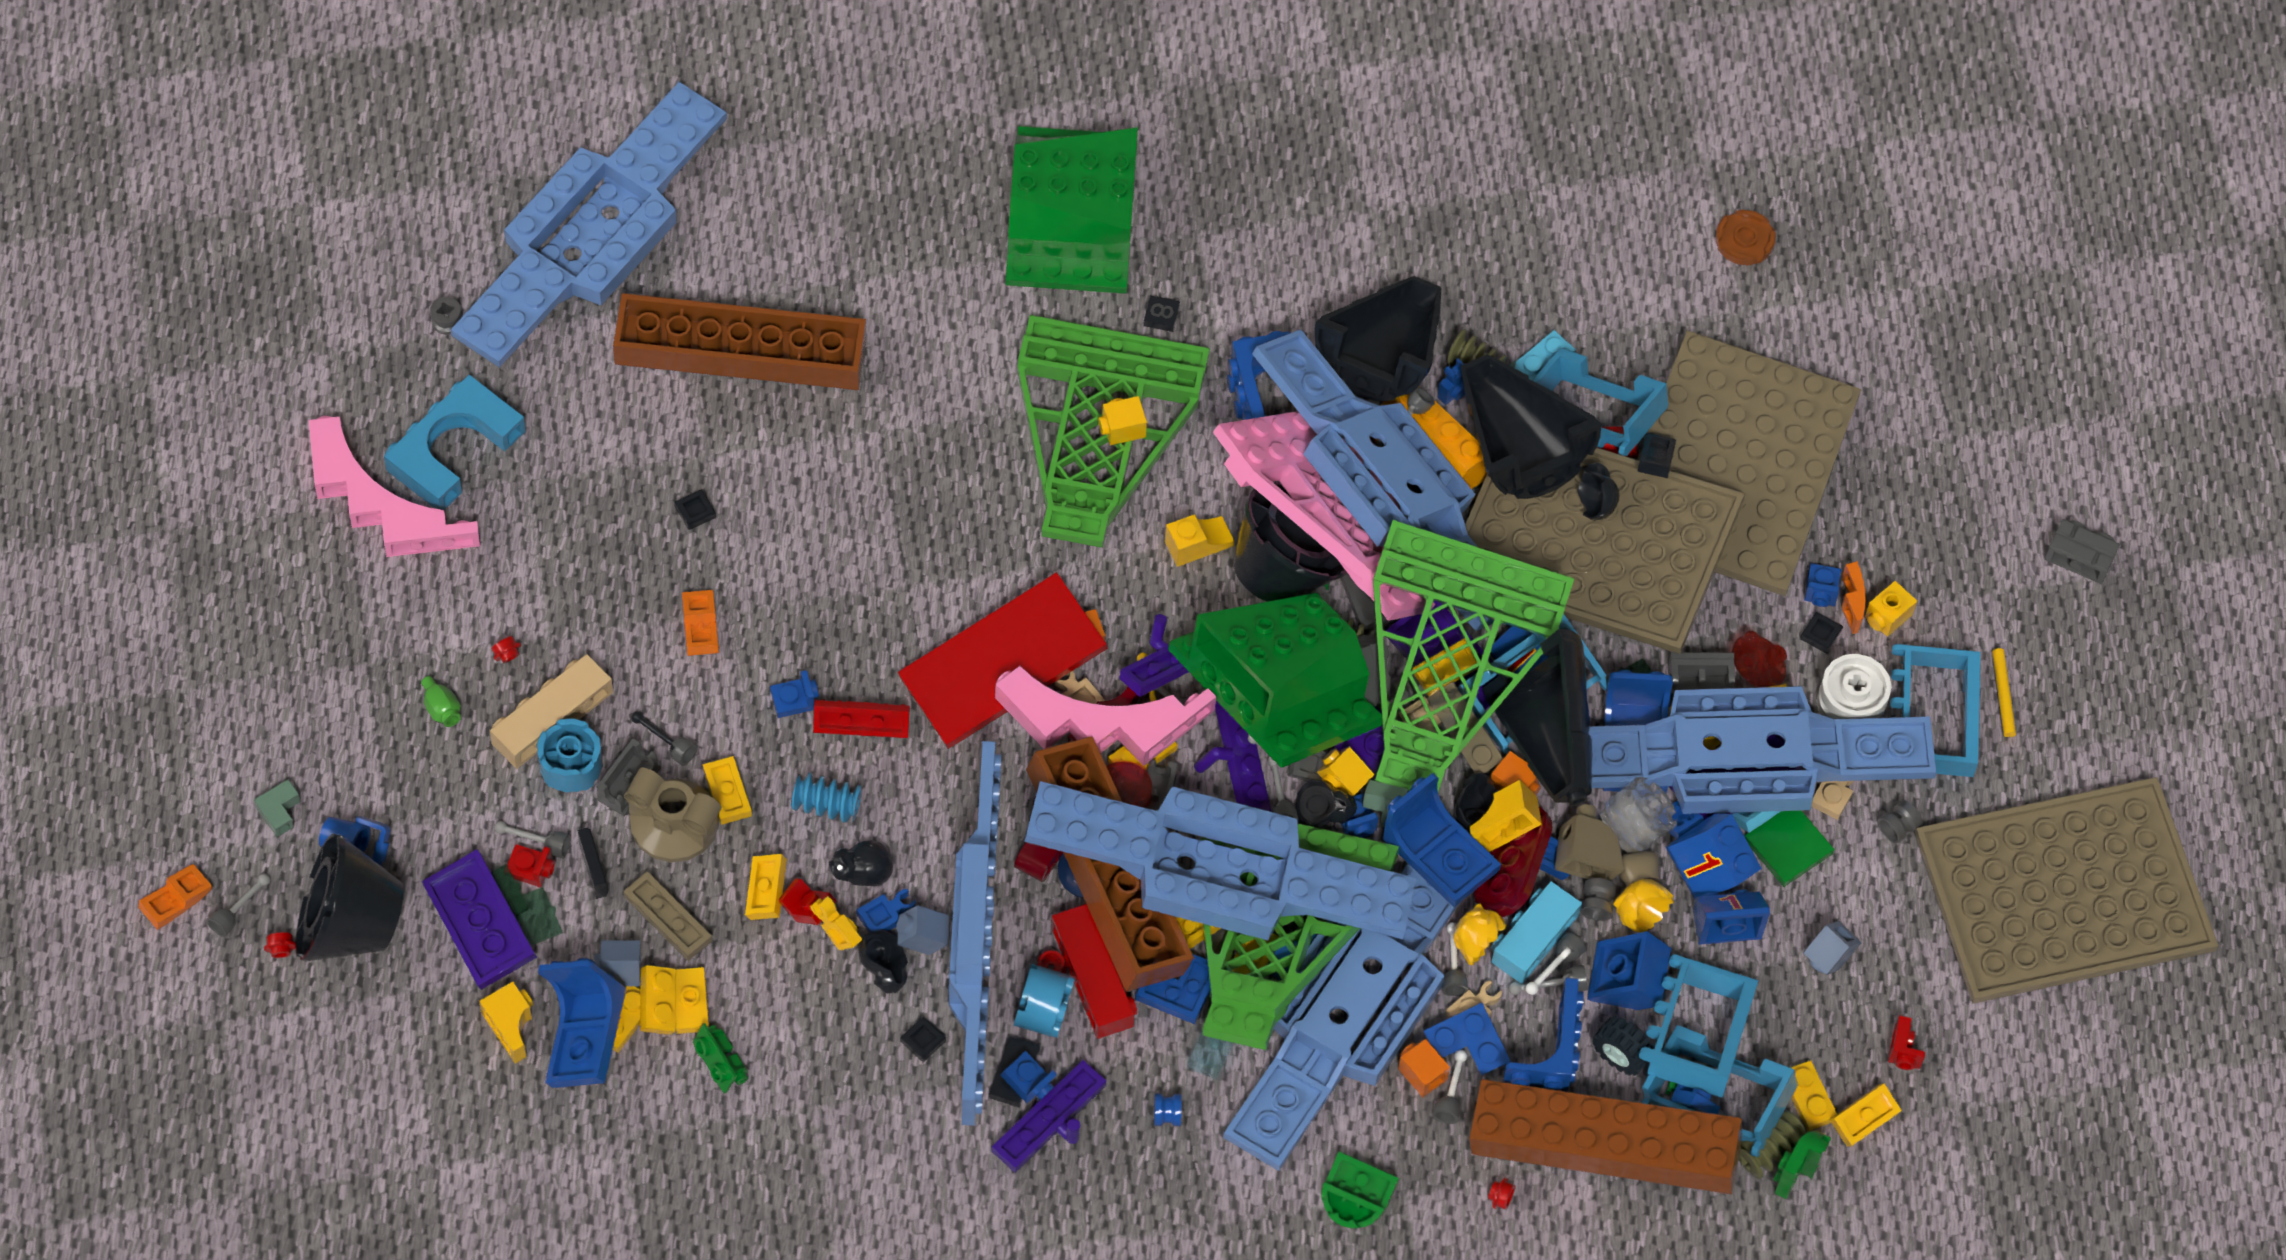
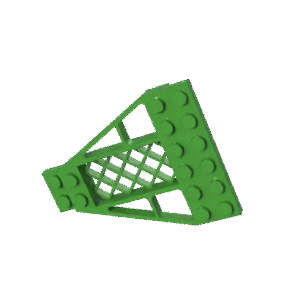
M1033 315L1029 316L1026 333L1023 336L1018 357L1017 373L1046 507L1041 532L1042 537L1103 548L1107 527H1109L1198 407L1210 348ZM1026 375L1068 382L1069 386L1063 410L1053 411L1032 407ZM1091 386L1096 387L1099 392L1087 398L1081 389ZM1117 391L1127 393L1130 398L1139 396L1141 405L1147 397L1187 404L1167 432L1147 428L1146 438L1141 439L1159 443L1126 487L1124 482L1134 440L1125 442L1124 446L1122 443L1115 444L1118 450L1106 457L1099 447L1109 442L1107 434L1093 440L1087 432L1099 425L1098 417L1102 416L1093 405L1104 398L1107 402L1113 400L1114 398L1111 394ZM1075 394H1076V396L1079 398V400L1081 401V403H1079V404H1077L1076 406L1072 407V406H1073L1074 397H1075ZM1087 409L1093 419L1081 425L1075 415ZM1035 419L1059 424L1049 473L1045 470ZM1070 421L1075 429L1066 434ZM1081 435L1087 445L1075 451L1069 441ZM1064 447L1069 455L1060 460ZM1093 451L1100 461L1087 467L1081 457ZM1122 457L1119 472H1117L1111 463ZM1075 461L1081 472L1069 478L1063 468ZM1105 467L1112 477L1099 483L1093 473ZM1087 477L1091 484L1079 481Z
M1396 520L1392 521L1373 579L1384 754L1375 781L1406 788L1409 792L1412 785L1419 778H1427L1434 773L1439 778L1437 784L1439 792L1445 770L1543 654L1540 647L1518 674L1490 665L1488 658L1499 626L1507 624L1541 635L1547 639L1559 629L1574 578ZM1381 585L1403 590L1425 599L1426 604L1416 635L1413 638H1405L1382 630ZM1433 601L1443 603V605L1431 610ZM1449 607L1456 624L1440 631L1432 615ZM1453 607L1473 613V615L1460 621ZM1479 617L1487 633L1470 641L1463 624ZM1484 617L1494 620L1491 630ZM1429 618L1436 634L1420 641ZM1459 627L1466 644L1450 651L1442 635ZM1384 637L1407 644L1410 647V653L1393 703L1387 701ZM1439 637L1446 654L1430 662L1422 645ZM1488 637L1480 661L1473 644ZM1469 647L1477 663L1460 671L1453 654ZM1419 648L1427 664L1411 671L1417 649ZM1449 657L1457 674L1440 681L1432 665ZM1429 667L1437 684L1420 692L1412 675ZM1478 667L1470 691L1463 675ZM1490 671L1512 678V682L1477 724L1471 729L1467 728L1483 674ZM1409 677L1417 694L1401 701ZM1459 677L1467 694L1450 701L1443 685ZM1439 687L1447 704L1431 712L1422 695ZM1419 697L1427 714L1410 722L1402 705ZM1468 698L1462 720L1460 721L1453 705ZM1449 707L1457 724L1441 732L1433 715ZM1398 708L1406 723L1395 720ZM1429 717L1437 733L1413 725ZM1459 728L1455 739L1444 736Z
M1298 824L1299 848L1393 872L1399 854V846ZM1202 837L1200 840H1208L1211 841L1213 844L1228 847L1231 849L1239 848L1247 853L1259 855L1262 857L1270 856L1275 858L1276 860H1280L1283 858L1205 837ZM1245 872L1240 875V879L1245 880V885L1253 886L1258 882L1257 877L1253 873ZM1306 915L1282 916L1274 929L1280 938L1266 943L1264 939L1228 930L1221 952L1215 954L1212 948L1210 925L1203 924L1212 1003L1203 1026V1036L1266 1050L1274 1026L1286 1013L1289 1003L1360 928L1319 921L1318 917L1311 915L1307 916L1306 922L1302 919ZM1295 921L1300 929L1286 934L1282 926ZM1313 934L1333 937L1334 939L1300 973ZM1255 939L1260 947L1246 953L1242 944ZM1299 940L1297 947H1295L1292 942ZM1286 946L1291 954L1278 960L1273 952ZM1235 948L1240 956L1230 960ZM1266 955L1271 963L1257 969L1253 961ZM1246 964L1250 973L1245 975L1233 972L1232 970ZM1290 966L1287 973L1284 968ZM1274 972H1277L1282 978L1278 982L1264 979V977Z

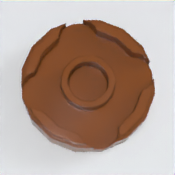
M1738 210L1735 211V214L1726 215L1722 218L1716 229L1715 242L1719 252L1727 260L1739 265L1750 266L1759 264L1767 259L1774 249L1776 239L1774 227L1772 229V226L1769 224L1770 221L1755 211Z

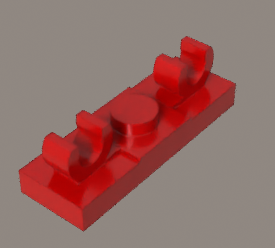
M815 700L813 733L908 738L910 706L905 704L842 702V700Z

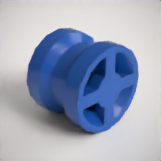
M1155 1093L1154 1126H1161L1163 1123L1181 1126V1094L1164 1097L1162 1094Z

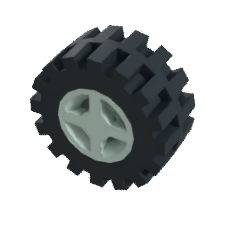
M1616 1016L1608 1018L1592 1038L1596 1052L1601 1054L1600 1057L1603 1060H1607L1608 1064L1612 1067H1616L1619 1072L1622 1073L1624 1071L1629 1076L1631 1074L1633 1076L1639 1074L1648 1063V1061H1644L1639 1057L1641 1048H1654L1653 1044L1649 1043L1650 1039L1642 1034L1643 1031L1636 1029L1631 1022L1627 1023L1625 1019H1618Z

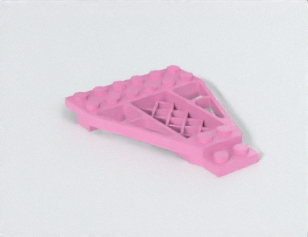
M1296 411L1219 424L1213 433L1230 455L1224 465L1240 487L1252 486L1328 550L1338 559L1355 584L1374 601L1373 579L1384 546L1377 547L1364 529H1360L1362 528L1348 509L1341 505L1343 503L1327 483L1322 481L1323 478L1303 455L1309 443L1317 434L1302 415ZM1348 445V447L1352 450V452L1363 464V458L1358 454V452L1353 447H1350ZM1370 470L1373 478L1382 487L1380 479ZM1279 481L1285 488V490L1288 492V494L1291 496V498L1279 487H1277L1273 482ZM1386 492V494L1390 497V499L1401 511L1396 499L1392 496V494ZM1387 585L1380 586L1381 612L1388 621L1423 613L1426 604L1423 597Z

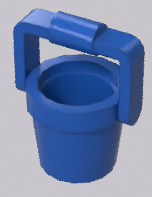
M356 816V822L335 817L327 818L319 834L320 847L323 846L331 834L342 835L362 852H365L370 840V827L381 830L372 859L382 866L390 844L388 842L390 827L388 825L363 816Z

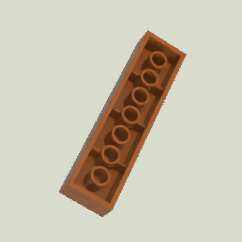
M622 293L613 342L615 365L859 390L866 344V319Z
M1092 736L1035 751L1026 768L1036 793L1039 783L1042 781L1122 802ZM1063 852L1126 992L1184 975L1194 959L1175 916L1142 908L1141 880L1120 866Z
M1481 1079L1469 1140L1471 1153L1474 1155L1732 1194L1743 1132L1742 1118Z

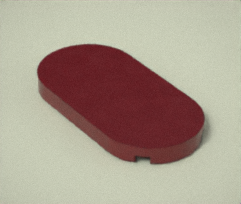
M1540 806L1539 811L1542 825L1490 851L1489 853L1501 863V868L1474 891V899L1477 904H1481L1484 910L1499 913L1502 918L1511 915L1521 908L1533 890L1553 826L1551 817Z

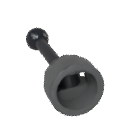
M635 711L631 715V720L634 723L642 724L670 745L671 757L681 766L687 765L696 755L698 746L689 739L677 738L673 740L644 719V715L640 711Z

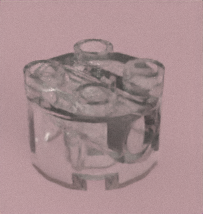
M1636 777L1631 780L1615 796H1611L1605 802V808L1600 812L1602 821L1611 827L1619 838L1621 847L1629 853L1634 850H1647L1657 839L1668 834L1677 825V819L1675 821L1672 819V815L1676 811L1668 795L1656 783L1653 782L1650 785L1644 783L1647 779L1644 777Z

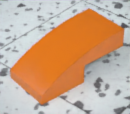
M1857 561L1846 564L1842 575V581L1848 593L1845 594L1841 608L1852 634L1859 632L1866 602L1864 580Z
M713 590L682 592L687 656L719 653Z
M191 864L168 877L164 887L140 899L138 908L158 930L199 902L212 890V885L198 868Z

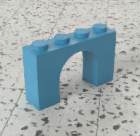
M468 375L462 382L458 381L450 389L449 394L441 402L434 403L429 409L428 414L420 422L413 423L406 435L398 443L394 442L391 444L384 455L386 471L435 509L445 510L462 493L460 478L437 461L430 453L431 446L439 435L453 428H470L483 434L505 452L526 432L524 416L471 375Z

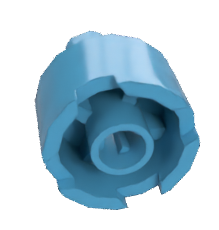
M573 718L558 720L556 725L550 727L546 732L543 731L539 737L537 752L540 773L544 778V782L556 790L563 792L588 790L599 778L603 767L600 738L584 721Z
M1031 964L1013 1026L1057 1038L1075 977Z

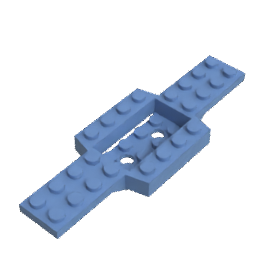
M678 82L609 158L580 147L504 229L505 241L518 257L452 327L451 336L500 368L557 304L577 296L602 305L677 223L676 209L667 201L663 193L671 179L727 119V112ZM604 178V184L599 187L598 191L586 204L581 206L575 216L561 228V231L542 249L541 253L537 252L538 248ZM610 206L615 207L619 210V215L615 219H606L601 214L603 209ZM569 248H577L582 254L578 260L569 261L564 257V252Z
M1301 329L1256 346L1252 355L1317 434L1311 440L1303 455L1377 547L1385 545L1393 520L1477 547L1467 534L1462 513L1467 509L1476 494L1401 403L1379 406L1356 397ZM1369 437L1380 439L1384 447L1373 445ZM1348 445L1350 447H1353L1358 452V454L1363 458V464L1352 452V450L1348 447ZM1367 469L1375 473V475L1382 482V487L1377 483V481L1373 478V476L1369 473ZM1407 483L1417 485L1422 493L1412 492L1407 487ZM1386 492L1392 494L1396 501L1401 505V511L1390 499V497L1386 494ZM1458 609L1465 619L1473 615V613ZM1479 617L1468 622L1475 631L1484 628ZM1484 617L1488 626L1493 624L1494 620Z
M1802 686L1675 690L1670 717L1646 725L1589 727V735L1592 737V788L1673 786L1683 814L1811 810L1816 782L1929 779L1936 776L1930 716L1833 719L1811 711ZM1770 735H1780L1784 739L1785 744L1780 748H1773L1768 745L1766 739ZM1713 736L1720 740L1721 746L1716 750H1709L1703 745V740ZM1787 766L1790 768L1802 766L1806 769L1790 771L1686 774L1690 769L1695 771L1715 768H1724L1727 770H1731L1734 768L1756 767L1758 769H1763L1766 767Z
M990 741L982 742L978 829L966 843H963V847L956 854L949 973V1007L966 1032L962 1125L974 1126L975 1114H982L986 1025L989 1003V987L983 986V977H990V947H992V918L994 913V887L988 886L989 876L994 877L996 870L1001 780V754H995V742Z
M1040 781L1024 841L1120 866L1141 880L1142 908L1265 940H1269L1282 916L1311 915L1403 939L1416 878L1299 848L1296 818L1176 787H1171L1159 810L1154 811ZM1165 827L1283 858L1276 860L1270 856L1262 857L1247 853L1239 848L1231 849L1213 844L1208 840L1200 841L1182 836L1177 832L1169 833ZM1182 856H1188L1194 860L1195 867L1190 870L1182 869L1177 864V859ZM1245 872L1253 873L1257 877L1258 882L1253 886L1244 885L1240 880V875Z
M1409 864L1406 865L1401 874L1416 878L1403 939L1360 928L1289 1003L1286 1013L1274 1026V1030L1285 1041L1275 1059L1224 1132V1139L1278 1171L1284 1165L1343 1076L1376 1086L1442 988L1444 975L1424 956L1458 905L1453 907ZM1327 920V923L1346 926V924ZM1320 934L1316 936L1308 948L1300 973L1334 939L1333 937ZM1369 959H1375L1381 963L1382 970L1377 974L1367 973L1363 967L1364 962ZM1406 966L1411 967V969L1409 970V972L1407 973V975L1405 976V978L1403 979L1395 993L1392 995V997L1390 998V1000L1388 1001V1003L1386 1004V1006L1384 1007V1009L1382 1010V1012L1380 1013L1372 1027L1369 1029V1031L1367 1032V1034L1365 1035V1037L1363 1038V1040L1351 1056V1047L1354 1045V1043L1356 1042V1040L1358 1039V1037L1360 1036V1034L1362 1033V1031L1364 1030V1028L1366 1027L1374 1013L1377 1011V1009L1379 1008V1006L1381 1005V1003L1383 1002V1000L1385 999V997L1387 996V994L1389 993L1397 979L1400 977ZM1334 1009H1342L1347 1013L1348 1020L1343 1024H1336L1331 1021L1329 1014Z

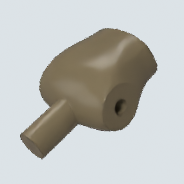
M1632 834L1624 836L1623 843L1627 854L1622 855L1624 871L1618 876L1625 882L1626 886L1639 879H1653L1660 883L1659 861L1656 852L1639 851L1635 836Z

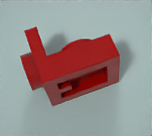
M515 844L504 870V875L541 887L545 878H551L555 868V860H552L551 848L544 846L542 852Z
M795 878L779 898V903L796 922L819 925L822 920L813 913L810 906L819 898L823 900L827 896L834 904H836L837 900L830 892L811 890L802 879Z
M1899 1015L1893 1029L1888 1062L1895 1064L1903 1070L1920 1069L1926 1052L1912 1048L1915 1038V1031L1910 1030L1912 1018Z

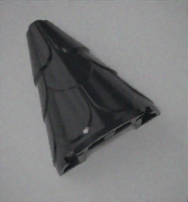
M1412 276L1378 289L1377 293L1353 301L1352 304L1325 314L1315 324L1314 337L1316 348L1352 393L1376 401H1391L1399 396L1408 395L1421 384L1432 366L1437 325L1440 319L1442 287Z
M1488 354L1461 366L1468 411L1474 421L1478 444L1481 446L1486 472L1494 485L1503 494H1513L1517 499H1530L1551 493L1568 483L1583 469L1580 464L1587 455L1593 456L1601 435V423L1595 416L1559 397V394L1530 380L1529 376Z
M1558 629L1540 643L1543 655L1551 656L1527 673L1494 712L1509 732L1508 735L1527 759L1528 767L1553 801L1576 806L1586 802L1587 796L1592 793V737L1589 735L1590 717L1587 702L1586 658L1581 637L1571 630ZM1499 675L1483 688L1486 701L1490 707L1512 682V678Z

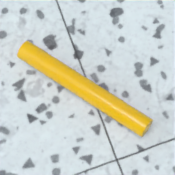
M2002 648L1992 650L2003 734L2004 737L2016 736L2005 651Z

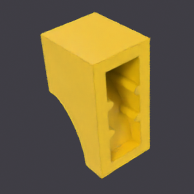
M1195 514L1166 524L1165 543L1177 567L1234 546V539L1222 516L1212 519H1197Z
M1518 780L1494 793V800L1488 811L1480 820L1469 827L1471 836L1490 852L1542 825L1537 796L1521 780Z
M511 982L483 998L479 1003L481 1014L516 1064L526 1058L525 1045L522 1042L521 1033L525 1023L532 1019L530 1007L533 1006V1002L525 989L519 991L514 982Z

